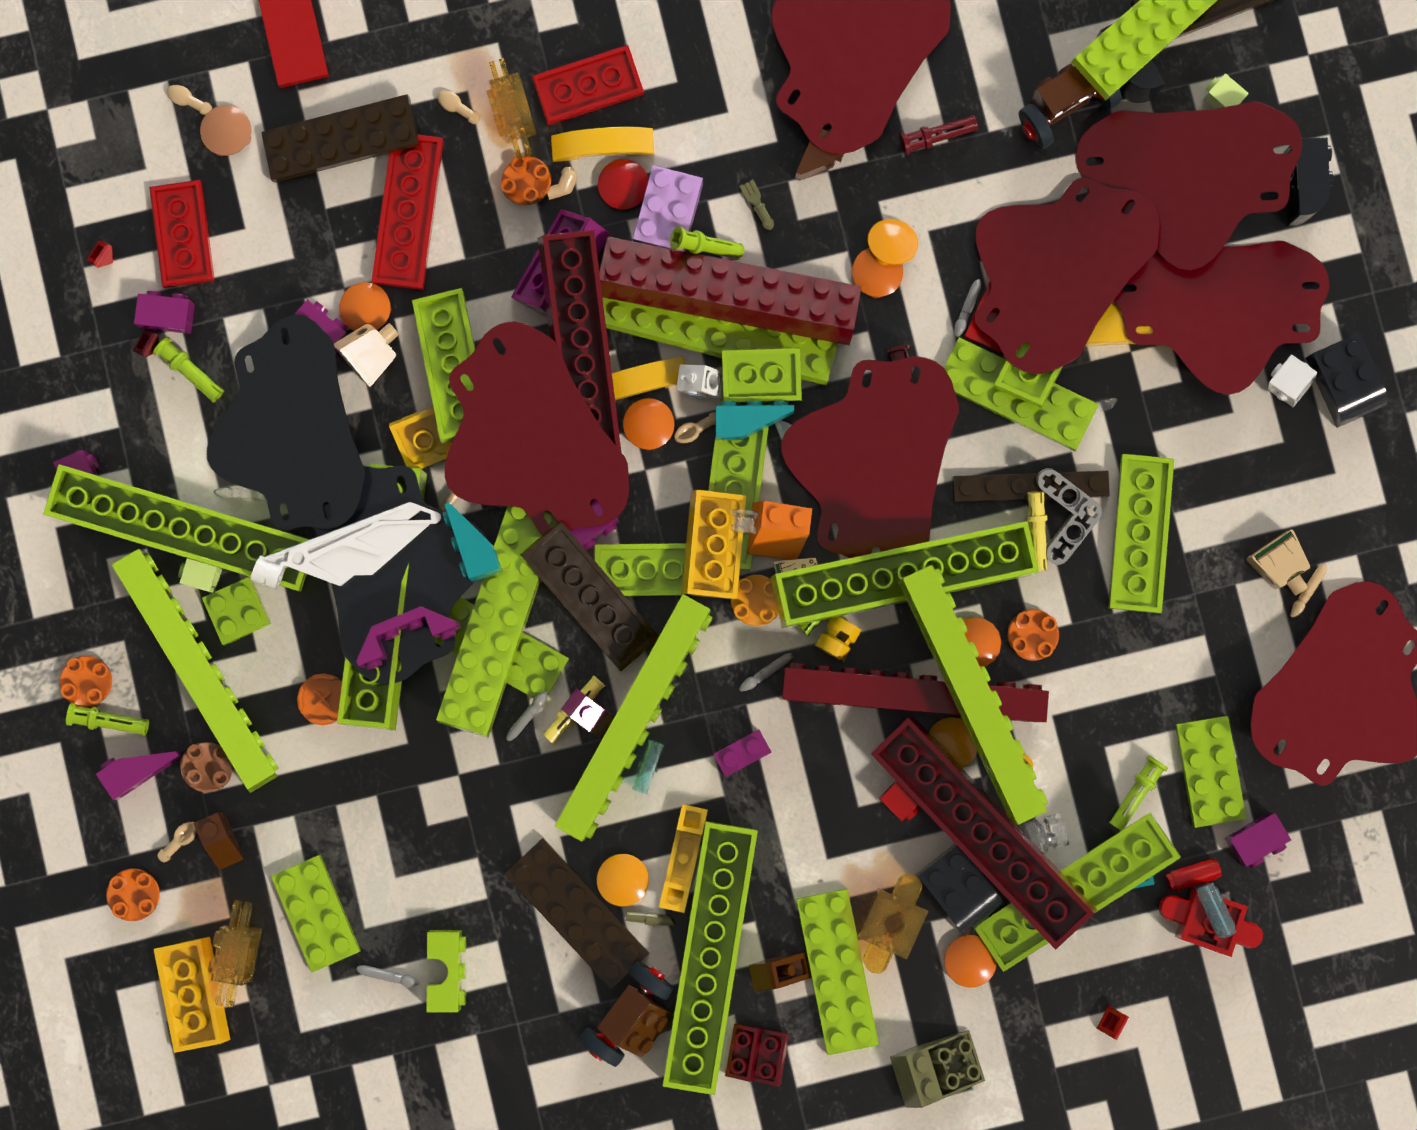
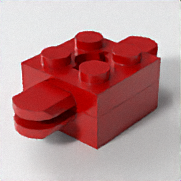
M1193 887L1190 889L1187 900L1174 895H1168L1159 903L1160 915L1166 920L1179 924L1175 937L1232 957L1236 944L1246 948H1256L1263 940L1262 929L1258 925L1244 920L1248 906Z

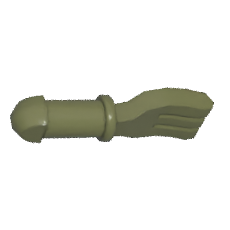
M752 179L739 186L747 202L754 205L753 210L758 214L762 226L767 230L773 229L774 220L771 219L767 212L765 204L761 203V194L754 180Z

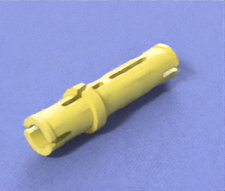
M1044 491L1028 492L1029 515L1026 518L1027 522H1029L1039 571L1047 570L1045 521L1048 519L1044 509Z
M593 675L590 681L581 689V692L586 695L588 691H591L588 697L593 700L605 685ZM559 711L556 714L557 718L542 734L554 745L569 727L572 729L575 725L573 723L574 720L569 717L560 729H557L567 717L564 711Z

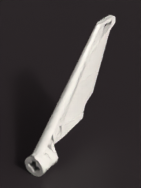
M408 502L272 555L260 556L253 568L251 581L261 585L264 584L276 590L281 583L285 568L288 566L342 586L355 575H373L430 524H438L442 519L441 514ZM420 511L431 515V520L409 519Z

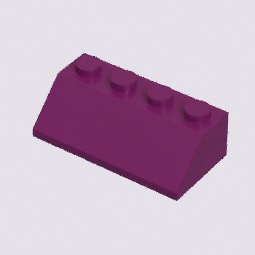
M561 209L546 235L594 230L598 257L606 244L607 237L611 233L589 217ZM538 248L511 298L547 317Z

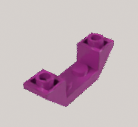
M420 606L372 626L356 662L359 667H367V670L381 666L382 660L388 658L381 638L384 637V640H390L399 636L398 631L405 628L414 630L422 627L425 620H427L432 636L436 638L441 637V640L455 636V631L461 629L460 623Z

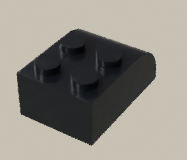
M1111 25L1101 29L1097 37H1099ZM1151 60L1119 89L1124 99L1134 103H1144L1154 99L1165 82Z
M1328 137L1302 138L1301 155L1291 174L1290 193L1286 204L1287 227L1306 223L1326 205L1329 199L1330 187L1333 185V172L1329 171L1332 147L1328 146ZM1289 146L1284 153H1290L1292 147Z
M1361 333L1316 351L1305 358L1307 364L1317 372L1315 381L1337 428L1387 406L1388 399L1384 383Z
M953 844L915 874L964 937L1005 906L1000 895L980 869L956 844Z

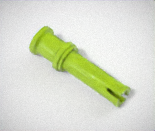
M677 226L670 235V246L674 250L687 249L693 254L707 252L740 260V257L744 254L742 243L707 237L698 230L690 232L686 231L683 227Z
M164 338L155 347L153 354L164 359L170 365L169 368L172 371L180 372L197 389L205 394L211 402H216V399L218 400L222 396L224 390L189 360V356L185 351L181 352L173 345L171 338Z
M72 702L68 707L66 715V725L88 726V729L91 730L102 727L146 736L149 727L148 719L101 712V709L98 707H80Z
M1149 755L1146 758L1147 763L1140 774L1134 776L1135 784L1109 822L1121 831L1137 811L1149 790H1155V783L1162 772L1168 770L1167 766ZM1155 768L1151 776L1148 778L1147 776L1149 775L1151 770ZM1136 796V799L1134 800L1133 804L1131 805L1125 816H1123V813L1125 812L1133 798Z

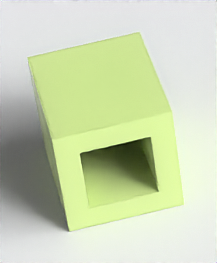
M1225 73L1220 80L1215 77L1206 87L1208 94L1203 100L1214 109L1239 105L1249 93Z
M187 558L186 563H182L179 569L178 577L181 578L179 583L214 593L222 568Z

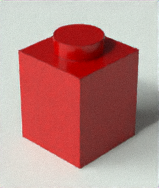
M897 781L878 798L900 821H903L905 818L909 821L919 812L917 808L918 803Z

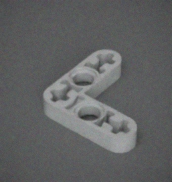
M1046 468L1041 470L1036 477L1038 487L1072 513L1047 544V559L1055 565H1061L1070 558L1100 520L1102 509L1095 500L1057 471ZM1053 474V481L1058 485H1061L1062 481L1065 482L1058 489L1056 495H1053V492L1056 491L1054 487L1049 484L1046 487L1043 486L1045 484L1043 480L1045 475L1051 476ZM1067 489H1073L1076 492V498L1071 503H1065L1062 499V494ZM1094 505L1093 511L1095 515L1093 517L1088 515L1085 518L1084 522L1088 524L1086 527L1075 520L1077 516L1082 520L1086 514L1083 509L1086 506L1090 508ZM1071 525H1077L1080 528V535L1075 539L1068 538L1066 530ZM1062 536L1066 542L1072 545L1070 548L1064 545L1061 549L1063 556L1061 558L1056 556L1053 559L1054 554L1051 550L1054 547L1060 548L1063 542L1059 539Z

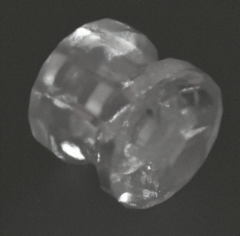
M732 510L734 523L731 525L730 531L756 534L754 521L758 518V512Z

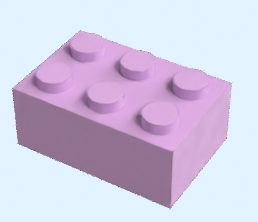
M653 165L633 242L672 249L670 246V235L675 227L680 226L686 231L691 232L703 187V178Z

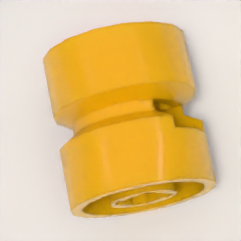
M841 617L830 618L826 625L827 633H821L815 646L830 656L844 662L851 650L849 644L856 642L862 630ZM839 632L843 634L841 640L836 637Z

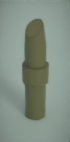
M626 912L625 921L645 923V925L651 926L676 925L675 920L671 916L659 915L653 912Z

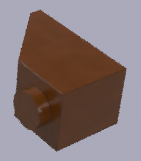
M822 129L819 137L824 139L829 132ZM810 141L796 171L795 179L801 181L832 169L836 161L841 163L844 154L826 152Z
M217 812L193 823L204 849L219 870L244 860L225 812Z
M807 952L767 959L749 965L754 991L778 989L812 978Z

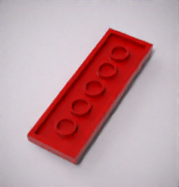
M418 135L420 146L389 153L371 281L373 284L424 290L444 139L441 137Z

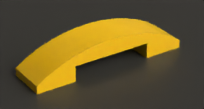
M594 128L551 136L553 162L578 160V157L629 154V156L655 155L653 128Z
M677 357L612 373L615 400L663 387L676 386L680 364L685 365L684 358Z
M682 804L660 899V908L685 913L708 810Z

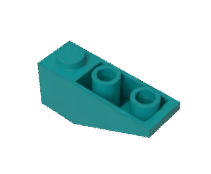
M733 401L721 402V406H716V440H743L794 413V405H788V401H774L773 405H762L761 401H749L747 406H736V402Z
M450 503L444 504L446 512H443V517L447 527L452 526L455 536L451 537L455 552L460 551L463 561L459 562V566L463 576H468L474 582L503 572L495 547Z

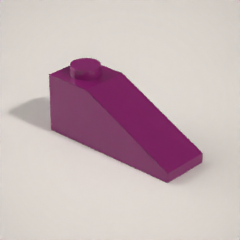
M173 751L117 760L111 758L100 766L102 770L96 773L112 800H119L176 762L184 754L182 751Z

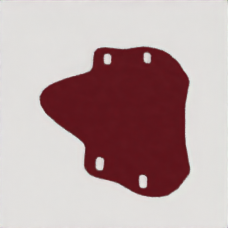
M776 0L772 10V24L779 44L791 68L789 77L777 94L776 102L778 107L800 124L809 140L815 146L833 154L850 153L877 140L882 135L895 104L925 58L947 35L950 28V0ZM794 90H799V98L793 105H790L787 102L788 98ZM830 124L832 129L827 137L824 139L820 138L819 133L824 125Z
M1253 101L1211 110L1169 113L1121 110L1110 114L1092 125L1082 135L1077 146L1076 163L1082 177L1093 179L1110 188L1133 190L1148 198L1157 209L1160 228L1157 252L1168 263L1179 269L1194 270L1203 267L1214 259L1244 216L1251 213L1277 212L1286 206L1290 193L1291 174L1302 151V138L1296 122L1285 113L1261 102ZM1279 145H1290L1292 147L1290 153L1276 154L1273 149ZM1091 157H1102L1104 160L1101 165L1090 166L1086 164V160ZM1263 192H1277L1279 195L1275 200H1262L1260 198V194ZM1134 200L1127 201L1121 210L1123 214L1126 215L1135 205Z
M1082 177L1073 181L1062 197L1053 204L1011 205L989 211L980 219L977 225L976 244L981 261L990 279L991 291L976 311V325L997 342L1007 361L1021 371L1041 374L1054 371L1076 360L1081 355L1097 323L1129 279L1155 254L1160 228L1157 209L1148 198L1136 191L1110 188L1093 179ZM1087 187L1089 193L1082 202H1078L1076 196L1082 188ZM1134 200L1135 205L1126 215L1123 214L1121 210L1127 201ZM998 308L1000 310L999 315L992 323H988L986 321L987 316L992 309ZM1023 343H1028L1030 348L1022 358H1018L1016 352Z
M1285 241L1246 246H1224L1213 260L1203 267L1194 270H1184L1168 263L1156 250L1155 254L1126 283L1135 285L1136 291H1120L1115 298V302L1122 312L1125 331L1130 341L1138 345H1165L1171 347L1189 370L1206 387L1217 393L1231 395L1241 392L1252 384L1278 346L1284 343H1310L1318 338L1320 334V313L1329 291V279L1327 271L1320 260L1311 253ZM1304 282H1317L1319 288L1306 290L1302 288V284ZM1306 324L1310 327V330L1308 332H1295L1292 326ZM1139 326H1150L1154 331L1151 334H1138L1136 328Z
M516 321L505 322L490 329L485 333L474 352L466 360L458 364L450 373V386L463 406L464 416L452 441L445 462V479L448 488L457 497L467 502L522 508L528 513L541 535L551 528L544 518L545 511H550L556 522L560 520L569 531L583 527L602 526L611 522L623 511L629 495L628 463L625 456L603 431L574 384L557 344L552 338L532 326ZM494 338L501 340L506 349L505 354L501 355L498 353L493 345ZM463 374H466L473 383L474 389L472 391H468L462 383L461 376ZM596 499L604 511L601 516L594 512L590 505L591 500Z
M919 356L907 357L892 362L862 360L852 370L848 392L843 400L804 416L794 422L785 432L781 441V452L785 463L797 480L816 498L821 507V516L816 536L822 548L848 558L871 554L874 547H878L880 552L929 542L932 505L945 447L959 412L952 380L944 367L936 361ZM918 366L920 367L919 380L916 384L910 382L912 369ZM866 370L872 372L871 383L868 388L862 386ZM832 524H837L838 533L836 540L830 541L828 538L830 527Z
M1366 581L1355 582L1333 591L1325 602L1313 627L1289 660L1256 694L1251 717L1252 740L1260 754L1272 764L1296 770L1313 783L1325 786L1332 783L1344 765L1351 760L1403 763L1417 756V698L1410 679L1411 672L1417 665V630L1407 621L1396 598L1386 588L1377 583ZM1386 600L1388 606L1381 615L1376 614L1375 610L1380 602ZM1409 640H1413L1415 647L1409 655H1405L1403 648ZM1282 739L1285 740L1287 745L1281 754H1274L1273 750L1278 742ZM1324 759H1328L1330 762L1328 768L1322 775L1318 774V766Z

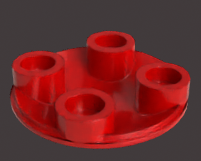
M618 159L610 162L601 171L598 179V190L602 199L609 206L623 211L636 207L644 200L649 180L645 170L638 163L628 159Z

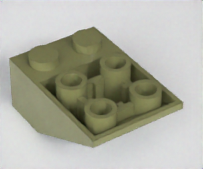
M969 1030L918 1045L890 1056L906 1108H923L985 1081Z

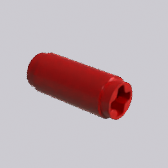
M1209 859L1171 871L1165 875L1170 891L1178 892L1216 880L1222 876L1218 861L1216 859Z

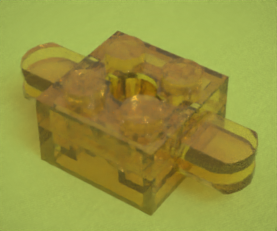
M501 58L499 62L503 77L499 78L494 61L489 62L494 79L489 80L491 89L486 91L493 113L498 111V114H494V119L500 137L505 135L507 143H513L518 160L522 158L517 140L522 139L527 157L531 156L532 153L527 137L537 135L519 72L509 75L505 60Z
M913 874L901 875L892 893L879 887L877 888L857 933L859 938L870 943L863 957V962L872 973L884 972L893 954L906 960L908 959L928 914L927 909L916 905L922 890V883Z
M235 900L232 906L230 923L220 927V930L216 931L214 935L213 947H216L215 958L211 957L208 973H211L210 981L219 982L215 1004L219 1006L223 1005L226 997V1007L232 1008L235 1003L238 985L243 986L253 980L262 928L249 926L252 912L251 902H245L242 909V901Z

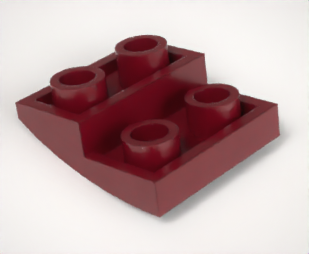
M735 1023L725 1076L748 1082L755 1081L776 1087L781 1086L790 1033Z

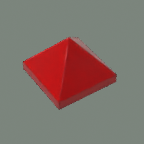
M100 240L87 258V262L97 268L112 264V246Z
M1108 1005L1096 1029L1117 1040L1129 1017Z

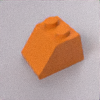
M768 501L753 502L747 554L784 560L798 559L809 536L812 508Z

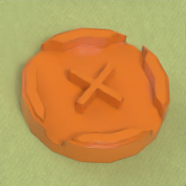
M325 673L313 675L307 679L299 688L297 696L298 709L301 714L311 723L318 725H328L337 722L342 680L334 675Z

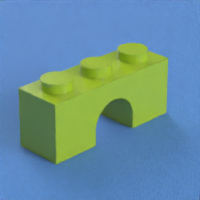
M430 930L427 932V959H439L446 964L448 969V976L444 982L429 983L427 985V1012H459L461 1006L466 1004V990H461V979L466 978V963H462V952H466V936H462V930Z

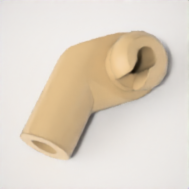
M572 167L563 168L559 183L550 186L547 193L549 200L568 195L573 191L577 182V173Z

